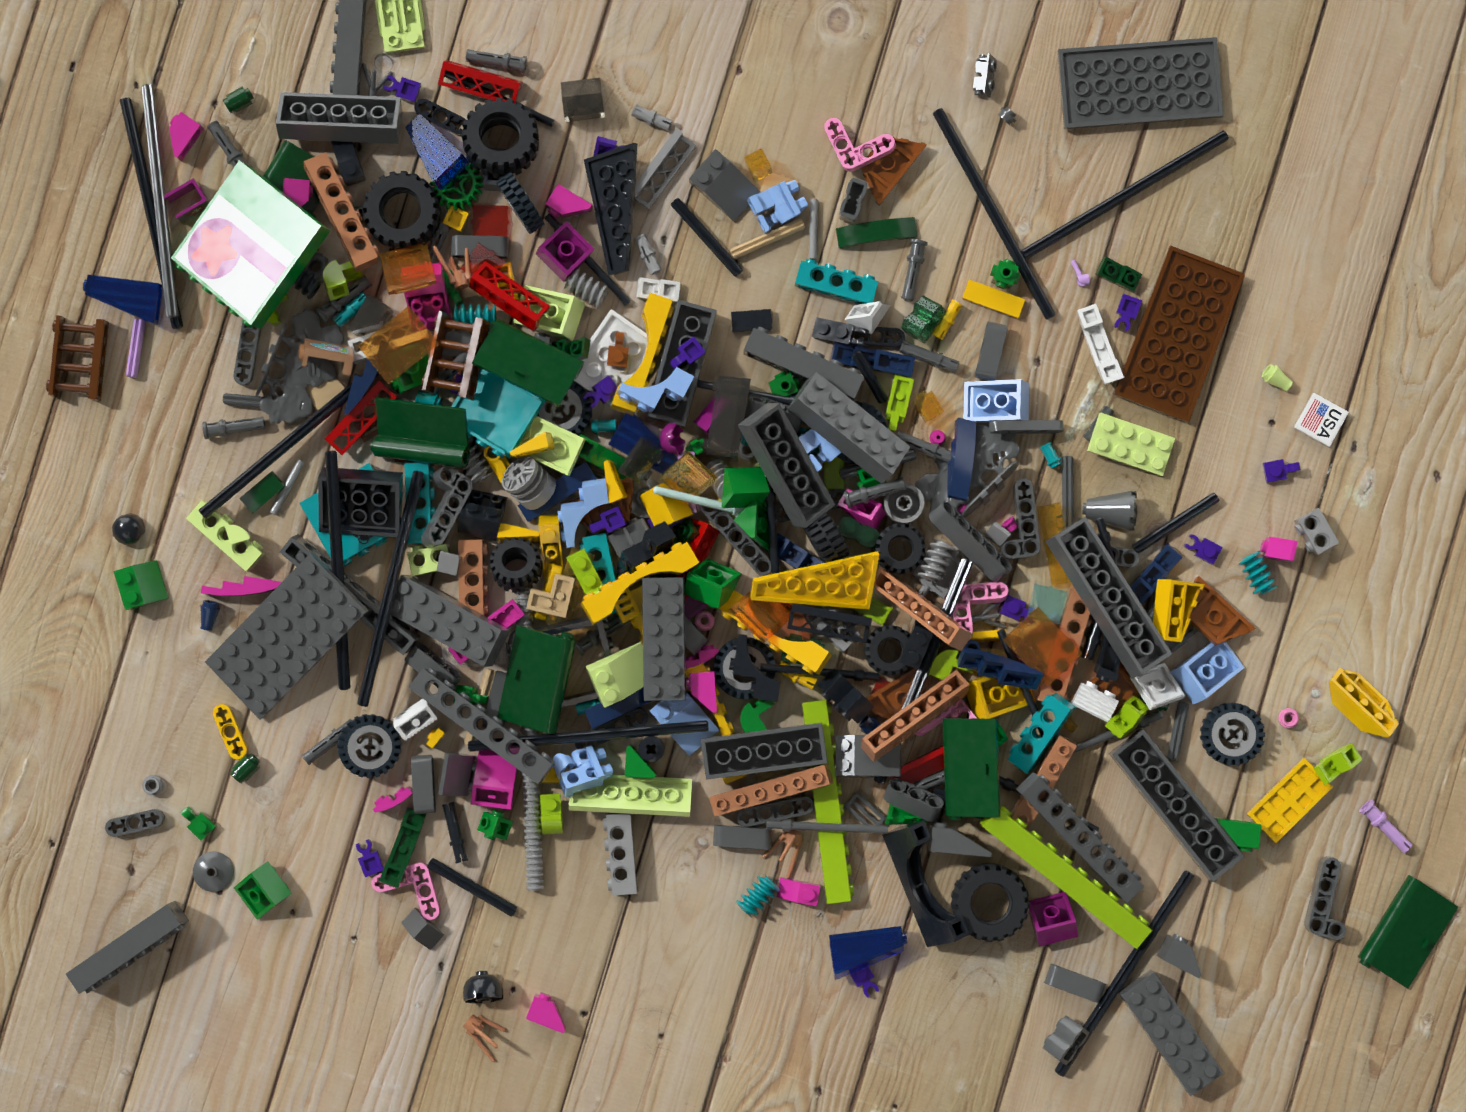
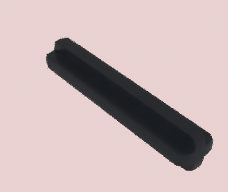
M861 350L852 353V357L879 404L886 402L888 397Z

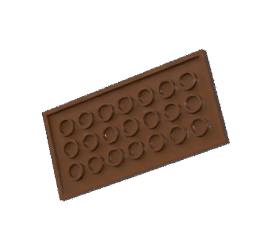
M1170 245L1123 367L1122 374L1124 378L1118 380L1113 395L1189 423L1245 274Z

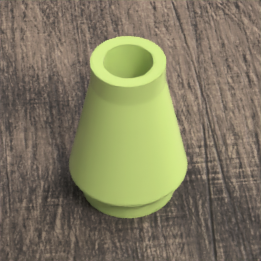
M1270 364L1262 373V378H1264L1265 382L1284 391H1287L1293 383L1277 365Z

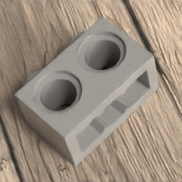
M1319 508L1294 521L1296 524L1294 526L1299 536H1303L1306 543L1304 545L1310 554L1319 555L1339 543ZM1307 519H1311L1314 522V527L1311 530L1306 527ZM1318 536L1322 537L1324 540V544L1322 547H1319L1316 544V538Z

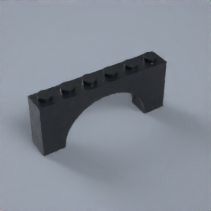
M925 821L897 827L888 831V834H882L926 946L932 947L952 943L970 935L963 915H955L944 909L935 899L926 883L921 856L924 845L932 838Z

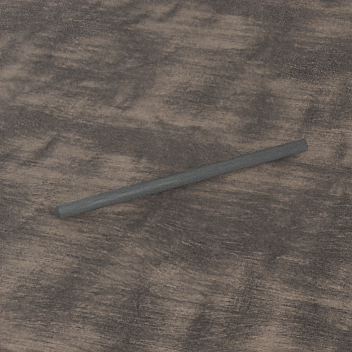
M145 84L142 86L166 316L167 318H176L178 316L173 261L171 259L172 252L166 199L164 198L165 188L154 87L152 84Z

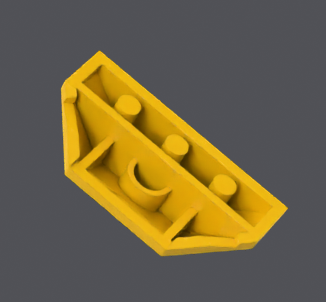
M1342 668L1336 671L1329 681L1332 704L1360 731L1382 737H1390L1399 723L1394 717V712L1388 700L1361 674Z

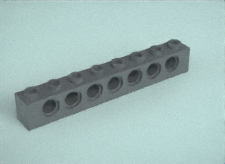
M299 534L292 536L280 550V553L296 567L313 552L332 572L331 561ZM344 573L345 586L369 610L360 620L375 631L381 603ZM390 614L384 640L404 655L411 650L421 636L402 620Z
M431 668L428 670L421 669L408 687L534 782L537 784L542 783L555 765L551 762L552 757L545 752L538 753L534 750L537 746L529 740L522 741L518 738L520 734L511 727L507 730L502 726L504 722L495 715L493 718L487 715L488 710L482 705L477 704L475 706L470 702L472 698L464 692H461V694L454 690L456 686L448 680L441 681L438 678L440 674ZM433 683L439 685V691L436 694L430 692V686ZM449 695L455 697V703L452 706L446 704V698ZM465 707L471 709V715L468 718L462 716V710ZM481 719H486L488 723L487 728L484 730L478 728V722ZM497 731H502L504 734L501 742H496L494 739V734ZM513 743H518L520 746V751L517 754H512L510 751ZM529 755L536 757V764L534 766H528L526 763Z
M1033 772L1016 790L1123 901L1128 903L1144 887L1140 882L1142 878L1134 870L1130 872L1126 868L1128 863L1122 857L1117 858L1114 855L1116 851L1108 843L1104 845L1100 841L1103 837L1095 829L1091 831L1087 827L1089 823L1084 817L1080 816L1078 818L1074 813L1076 809L1069 802L1065 804L1061 800L1063 795L1056 788L1052 790L1048 786L1050 782L1042 774L1038 776ZM1045 791V797L1039 799V794ZM1059 805L1058 811L1052 813L1053 807ZM1072 819V823L1065 827L1066 821ZM1085 833V837L1082 840H1078L1079 835ZM1098 846L1097 852L1092 854V849ZM1111 860V864L1105 868V863ZM1124 874L1123 879L1118 881V877Z

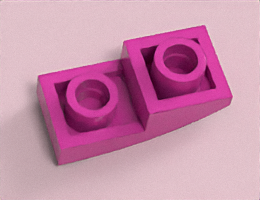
M714 645L703 646L702 650L698 651L699 659L695 660V656L686 657V669L708 661L719 652L718 648L714 649Z
M410 786L406 789L404 787L400 788L394 794L395 800L391 795L386 797L382 795L374 803L376 807L373 811L375 813L384 811L400 804L413 794V789Z

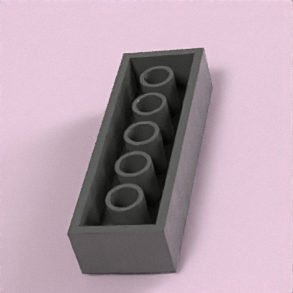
M281 92L276 118L278 138L399 144L403 113L401 97Z
M682 300L677 301L655 385L663 382L673 373L674 368L671 366L670 361L680 354L677 348L693 336L705 352L707 351L717 310ZM706 353L691 365L685 361L678 367L694 376L681 401H673L666 397V393L663 392L655 409L652 412H647V418L668 424L677 423L679 427H686Z
M758 327V329L753 328L745 345L743 355L786 372V374L791 373L793 377L796 376L804 382L815 372H818L854 401L864 379L861 371L852 367L848 370L842 367L843 363L834 359L830 362L824 359L825 356L816 351L812 354L806 351L805 346L795 343V345L789 344L787 342L788 339L780 335L776 337L769 335L770 331L762 327Z
M815 372L805 381L787 408L881 484L894 474L910 448L908 444L818 372Z
M766 403L738 424L741 433L793 526L806 528L835 506L780 403Z
M401 575L398 580L391 615L484 667L494 665L510 632L509 629L412 575Z
M642 578L644 701L686 700L685 578Z
M821 722L701 738L706 780L827 763Z
M176 901L168 903L67 972L66 976L78 994L84 991L88 994L102 985L101 980L103 982L110 980L119 973L118 969L121 971L135 963V957L139 959L151 952V946L155 948L169 939L167 935L170 934L172 936L186 927L184 924L189 920Z
M1150 969L1120 990L1118 994L1190 1096L1224 1074L1155 972Z

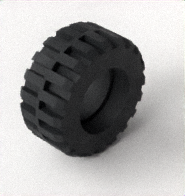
M502 97L496 98L497 101L485 100L484 105H481V103L477 104L475 111L471 110L467 114L462 131L464 152L469 163H472L477 171L481 169L483 175L489 176L490 173L493 174V178L498 179L500 175H506L509 172L515 173L517 176L522 173V168L527 170L531 166L530 161L535 160L537 156L536 151L539 150L537 122L532 117L530 110H525L524 105L520 102L517 105L514 104L513 99L508 98L507 101H503ZM505 125L515 129L519 133L520 138L512 148L505 151H494L482 143V136L488 129L494 126Z
M394 171L389 172V176L385 177L382 175L377 183L373 182L370 185L371 190L367 191L364 196L366 201L363 202L362 209L364 210L363 218L367 228L381 244L389 246L391 249L407 251L412 247L414 249L419 248L421 243L425 242L426 244L430 240L429 237L435 234L436 227L441 221L440 201L438 197H435V191L424 178H420L415 173L408 174L407 171L396 173ZM397 194H411L420 204L421 213L419 218L408 228L396 229L390 226L384 218L383 211L386 203Z
M981 863V865L970 867L971 869L967 872L964 871L960 879L956 880L954 890L951 893V909L953 914L963 915L970 935L977 940H984L986 942L1003 941L1004 938L1015 935L1014 932L1022 928V923L1027 919V911L1030 908L1029 894L1024 886V882L1012 870L996 863ZM983 884H997L1008 895V909L998 920L984 921L978 918L972 910V895Z

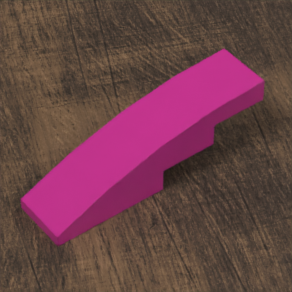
M244 576L243 584L223 581L222 589L202 586L201 594L247 596L274 591L282 582Z
M512 599L487 618L509 629L525 614ZM448 648L459 665L469 659L452 648Z

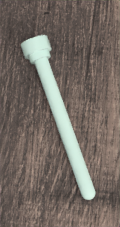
M659 486L653 488V492L657 495L731 512L732 515H735V518L745 509L722 508V502Z

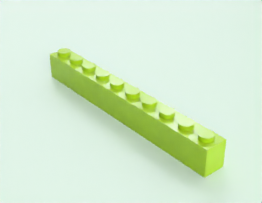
M826 700L803 702L804 725L822 723L827 763L829 764L834 782L830 785L812 789L816 823L842 824L841 816L844 815L843 803L839 804L838 796L842 795L841 784L836 783V764H834L833 756L836 755V744L831 743L834 727L833 723L829 724L828 716L832 715L831 704H827ZM824 764L812 765V766H810V768H813V767H816V766H820V765H824ZM818 831L827 904L851 901V896H854L853 884H849L848 876H852L851 865L846 863V856H849L848 843L844 844L843 839L847 832Z
M1002 806L1000 808V817H984L980 824L983 828L1134 948L1137 949L1151 933L1152 930L1147 926L1149 922L1141 915L1136 917L1133 914L1134 910L1126 903L1122 906L1117 902L1119 898L1111 891L1106 893L1102 890L1104 886L1096 879L1091 881L1087 878L1089 874L1081 867L1076 869L1072 866L1073 861L1066 855L1061 857L1057 854L1058 849L1049 842L1047 845L1042 842L1043 837L1036 831H1028L1026 829L1028 825L1019 818L1017 820L1013 819L1010 816L1012 812L1006 807Z

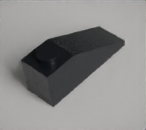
M331 141L344 183L347 186H351L365 181L366 177L354 143Z

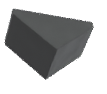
M416 908L401 922L413 939L430 950L444 936Z

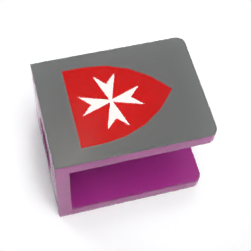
M194 178L164 195V198L169 203H172L195 188L197 189L202 200L175 216L181 223L205 210L210 203L200 184Z

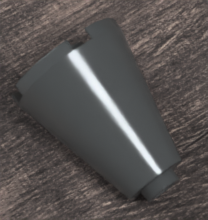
M1137 491L1089 498L1087 503H1083L1082 514L1086 515V518L1096 521L1095 519L1103 517L1107 525L1135 531L1134 526H1136L1137 517L1135 498H1137Z

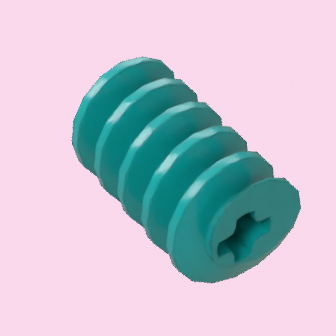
M455 304L454 321L473 324L475 317L483 318L490 323L492 321L496 322L495 305H493L492 310H489L488 304H486L484 310H481L480 304H477L474 310L472 304H469L468 309H465L464 304H461L460 309H457Z
M1261 550L1242 558L1243 560L1239 563L1240 566L1246 565V568L1242 570L1243 573H1250L1246 580H1253L1249 587L1257 588L1253 595H1261L1278 587L1271 586L1275 581L1274 578L1267 579L1271 575L1270 571H1264L1268 565L1260 564L1264 560V557H1257Z
M766 875L765 878L757 877L760 882L759 884L752 883L754 890L746 889L749 896L742 894L743 902L736 901L737 905L751 918V914L756 916L759 914L756 908L764 909L762 902L769 903L767 896L772 898L775 896L772 890L780 891V888Z

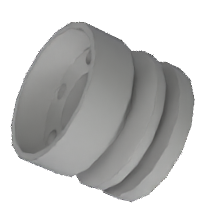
M524 456L515 460L507 468L502 478V486L522 506L533 510L543 506L551 498L556 488V480L534 458Z

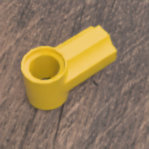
M488 445L484 449V456L498 480L502 483L503 475L510 464L505 455L503 458L499 456L494 459L489 458L487 452L492 447Z

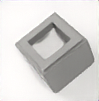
M994 522L986 531L985 536L998 546H1001L1010 536V532L997 522Z
M440 551L437 571L456 576L461 556Z

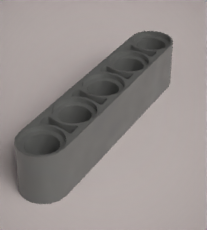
M701 505L703 514L750 567L760 576L768 575L771 572V561L726 511L715 509L713 512H707L704 506ZM722 516L727 517L729 520V524L726 527H720L717 524V520ZM734 531L740 532L742 534L741 541L733 542L730 537ZM747 546H752L755 549L756 553L753 557L745 556L744 549ZM759 562H767L769 569L766 572H760L757 568Z
M944 501L929 513L931 522L990 580L998 582L1012 570L1010 562L950 503Z

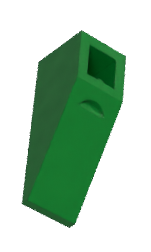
M580 434L586 441L578 457L604 470V462L612 460L621 480L629 476L635 465L634 463Z

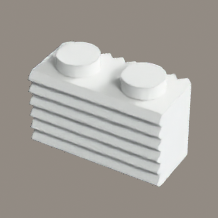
M1089 681L1086 684L1081 682L1071 703L1108 722L1119 703L1115 699L1116 695L1107 690L1104 693L1098 691V686Z
M421 699L393 718L394 728L407 741V738L414 736V734H417V731L420 732L421 729L437 720V709L426 700Z

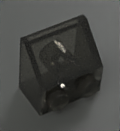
M600 78L561 82L562 103L566 122L605 117Z
M367 295L348 330L355 336L382 330L386 325L389 326L392 323L394 311L386 304Z
M643 436L638 440L618 472L639 484L643 480L647 482L653 474L651 468L654 464L659 465L665 455L662 454L664 450L648 437Z

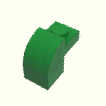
M758 700L755 702V708L752 707L750 702L743 707L740 722L745 733L767 729L758 715L775 705L774 702Z

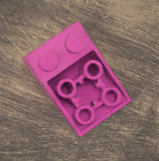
M434 263L402 268L401 282L413 332L435 329L434 322L439 311L449 314L450 320H452L442 264Z
M510 748L512 754H517L520 748ZM493 750L479 751L470 805L512 809L517 768Z

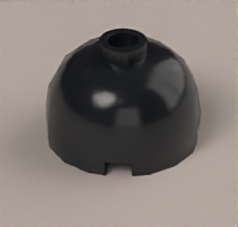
M477 971L476 976L470 977L465 982L463 1000L465 1003L480 1004L483 1001L489 1000L491 1002L503 1000L502 983L496 976L488 975V971Z

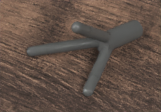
M362 63L369 87L368 96H376L377 91L388 80L387 76H391L393 72L390 71L375 87L376 70L372 71L371 81L365 63Z
M993 603L980 615L971 616L972 624L983 622L1002 629L1006 628L1005 625L987 620L1000 617L999 613L987 615L999 603Z

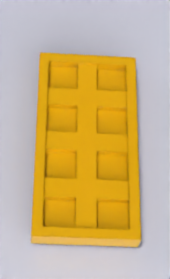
M1302 758L1246 814L1255 823L1261 824V830L1274 843H1277L1333 786L1330 783L1324 785L1315 772L1314 767L1305 758Z

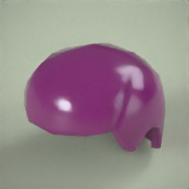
M669 423L663 428L660 435V445L668 453L681 455L686 441L680 437V433L684 432V430L677 423Z

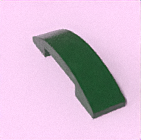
M915 217L877 220L836 228L838 248L894 239L917 238Z
M407 807L397 838L379 879L380 883L399 888L418 841L426 814H414V809Z

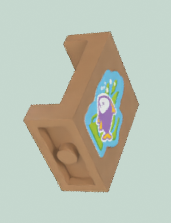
M305 338L304 344L299 346L298 360L302 362V367H306L309 356L341 362L342 374L350 375L354 358L353 347Z

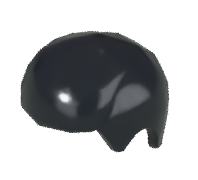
M132 513L121 515L112 525L113 537L124 545L136 543L145 532L143 520L138 515Z

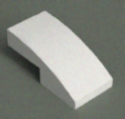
M640 277L638 278L636 298L647 299L651 292L673 300L672 302H677L679 300L680 282Z

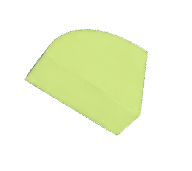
M225 525L230 545L251 539L248 532L236 525Z

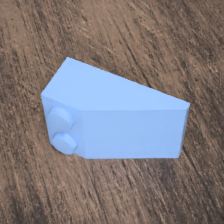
M1021 379L964 382V419L978 423H989L999 420H1028V382Z
M1210 642L1170 672L1194 705L1208 698L1239 673L1244 666L1227 642L1218 645Z
M687 691L686 700H662L650 710L660 724L708 721V731L670 734L688 756L701 747V738L712 737L719 731L717 726Z

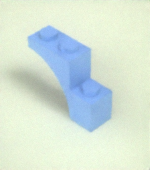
M676 367L666 380L657 385L633 387L622 383L616 394L620 395L619 398L627 403L631 401L637 404V408L641 411L652 412L663 392L666 393V397L669 399L681 401L694 376Z
M606 478L582 481V488H579L580 500L584 501L561 504V510L558 511L559 523L563 522L564 529L561 530L562 542L566 541L567 548L575 547V532L581 519L593 508L609 503Z

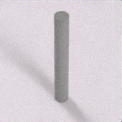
M810 199L809 259L811 260L817 259L818 199Z
M297 459L284 484L285 487L281 489L270 510L271 513L278 514L305 462Z

